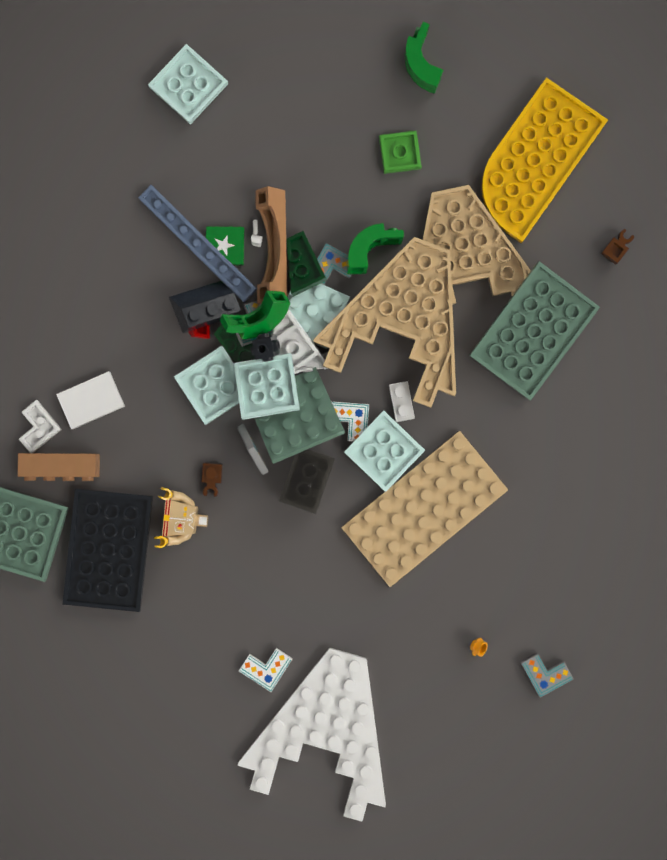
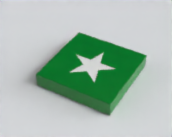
M206 226V239L234 266H244L245 228Z

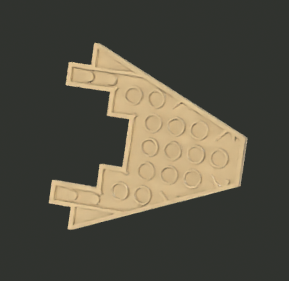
M466 185L432 192L422 240L450 250L452 305L456 304L453 285L486 278L489 279L492 296L511 293V296H513L531 270L472 188Z
M414 237L314 338L313 343L329 348L323 367L341 373L354 339L356 338L373 345L379 327L415 340L408 359L424 364L426 368L414 396V402L431 408L437 391L455 396L456 377L450 250Z

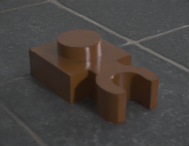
M623 229L618 234V240L613 237L601 253L615 265L619 263L629 249L625 244H629L634 239V235L630 236L629 239L624 238L623 235L626 229Z
M203 463L202 482L207 483L203 490L204 496H207L209 489L214 490V497L218 496L219 492L216 483H222L223 464Z

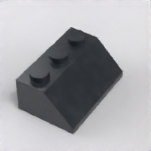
M222 281L169 297L183 333L220 322L222 314L237 315L241 311L234 292Z

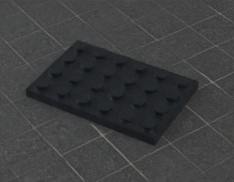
M75 489L62 605L132 612L141 611L153 496Z

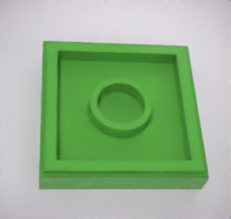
M417 130L379 135L384 174L421 169Z

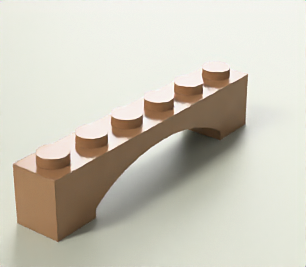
M270 186L256 190V209L260 211L264 221L268 241L267 267L261 284L257 285V304L262 303L266 291L284 292L287 296L285 190Z

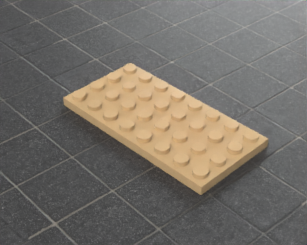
M458 431L341 528L388 586L391 587L506 493L508 489L461 431Z

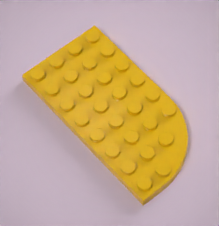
M547 77L492 153L482 177V197L487 211L500 229L520 243L524 241L608 121V119Z

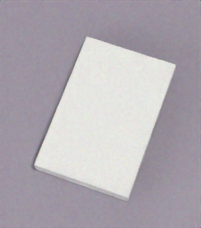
M109 371L56 394L72 430L125 407Z

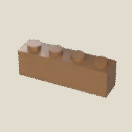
M18 453V477H24V481H36V477H43V481H55V477H63V481H74L75 477H82V481H94V477H100V454Z

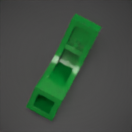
M422 22L421 27L416 28L413 37L408 36L405 49V65L410 77L419 87L435 94L442 78L443 69L431 65L423 57L421 48L428 34L430 24Z
M384 223L375 224L362 230L354 238L350 246L347 258V275L366 274L368 269V252L380 245H401L404 238V230H398L397 228L384 230Z
M266 291L261 305L256 310L245 315L222 314L220 322L226 332L238 333L241 339L256 338L258 334L268 333L274 329L285 317L291 303L284 292Z

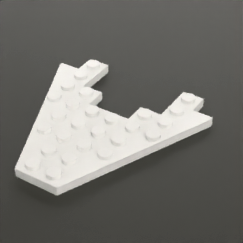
M329 648L239 760L238 766L255 770L250 790L269 795L279 757L298 762L304 743L339 753L335 773L353 778L343 814L344 817L363 821L367 803L381 807L386 806L369 673L365 657Z

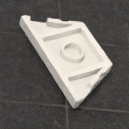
M288 309L283 320L274 328L270 335H276L279 340L280 354L278 355L291 353L295 374L311 372L315 367L317 369H328L323 367L325 362L324 356Z

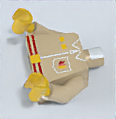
M164 487L160 488L166 492L163 497L158 496L165 500L162 536L154 537V539H160L161 543L159 546H154L155 548H163L165 545H179L189 540L192 534L196 533V526L207 527L208 515H198V506H195L194 501L182 492L170 491Z

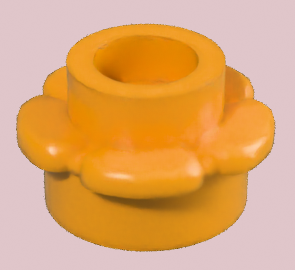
M482 638L473 640L470 645L472 655L482 657L487 651V642L482 640Z

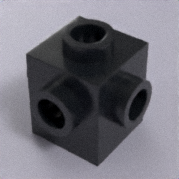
M269 333L258 334V338L252 340L251 352L252 355H255V360L262 359V362L274 360L273 357L280 354V343L277 336H269Z

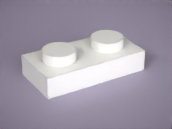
M408 381L389 384L395 422L415 419Z

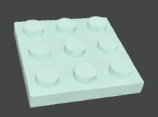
M186 44L148 86L191 125L228 85V81Z
M319 284L292 297L290 290L287 298L291 303L289 310L313 341L346 307L350 296Z
M220 346L174 376L205 425L239 404L234 363L223 346Z
M291 353L277 355L273 357L274 360L262 362V359H254L234 363L242 420L300 410Z
M382 411L344 453L386 492L418 459L425 449L385 411Z

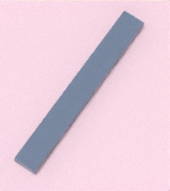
M152 185L138 197L244 303L257 291V288Z

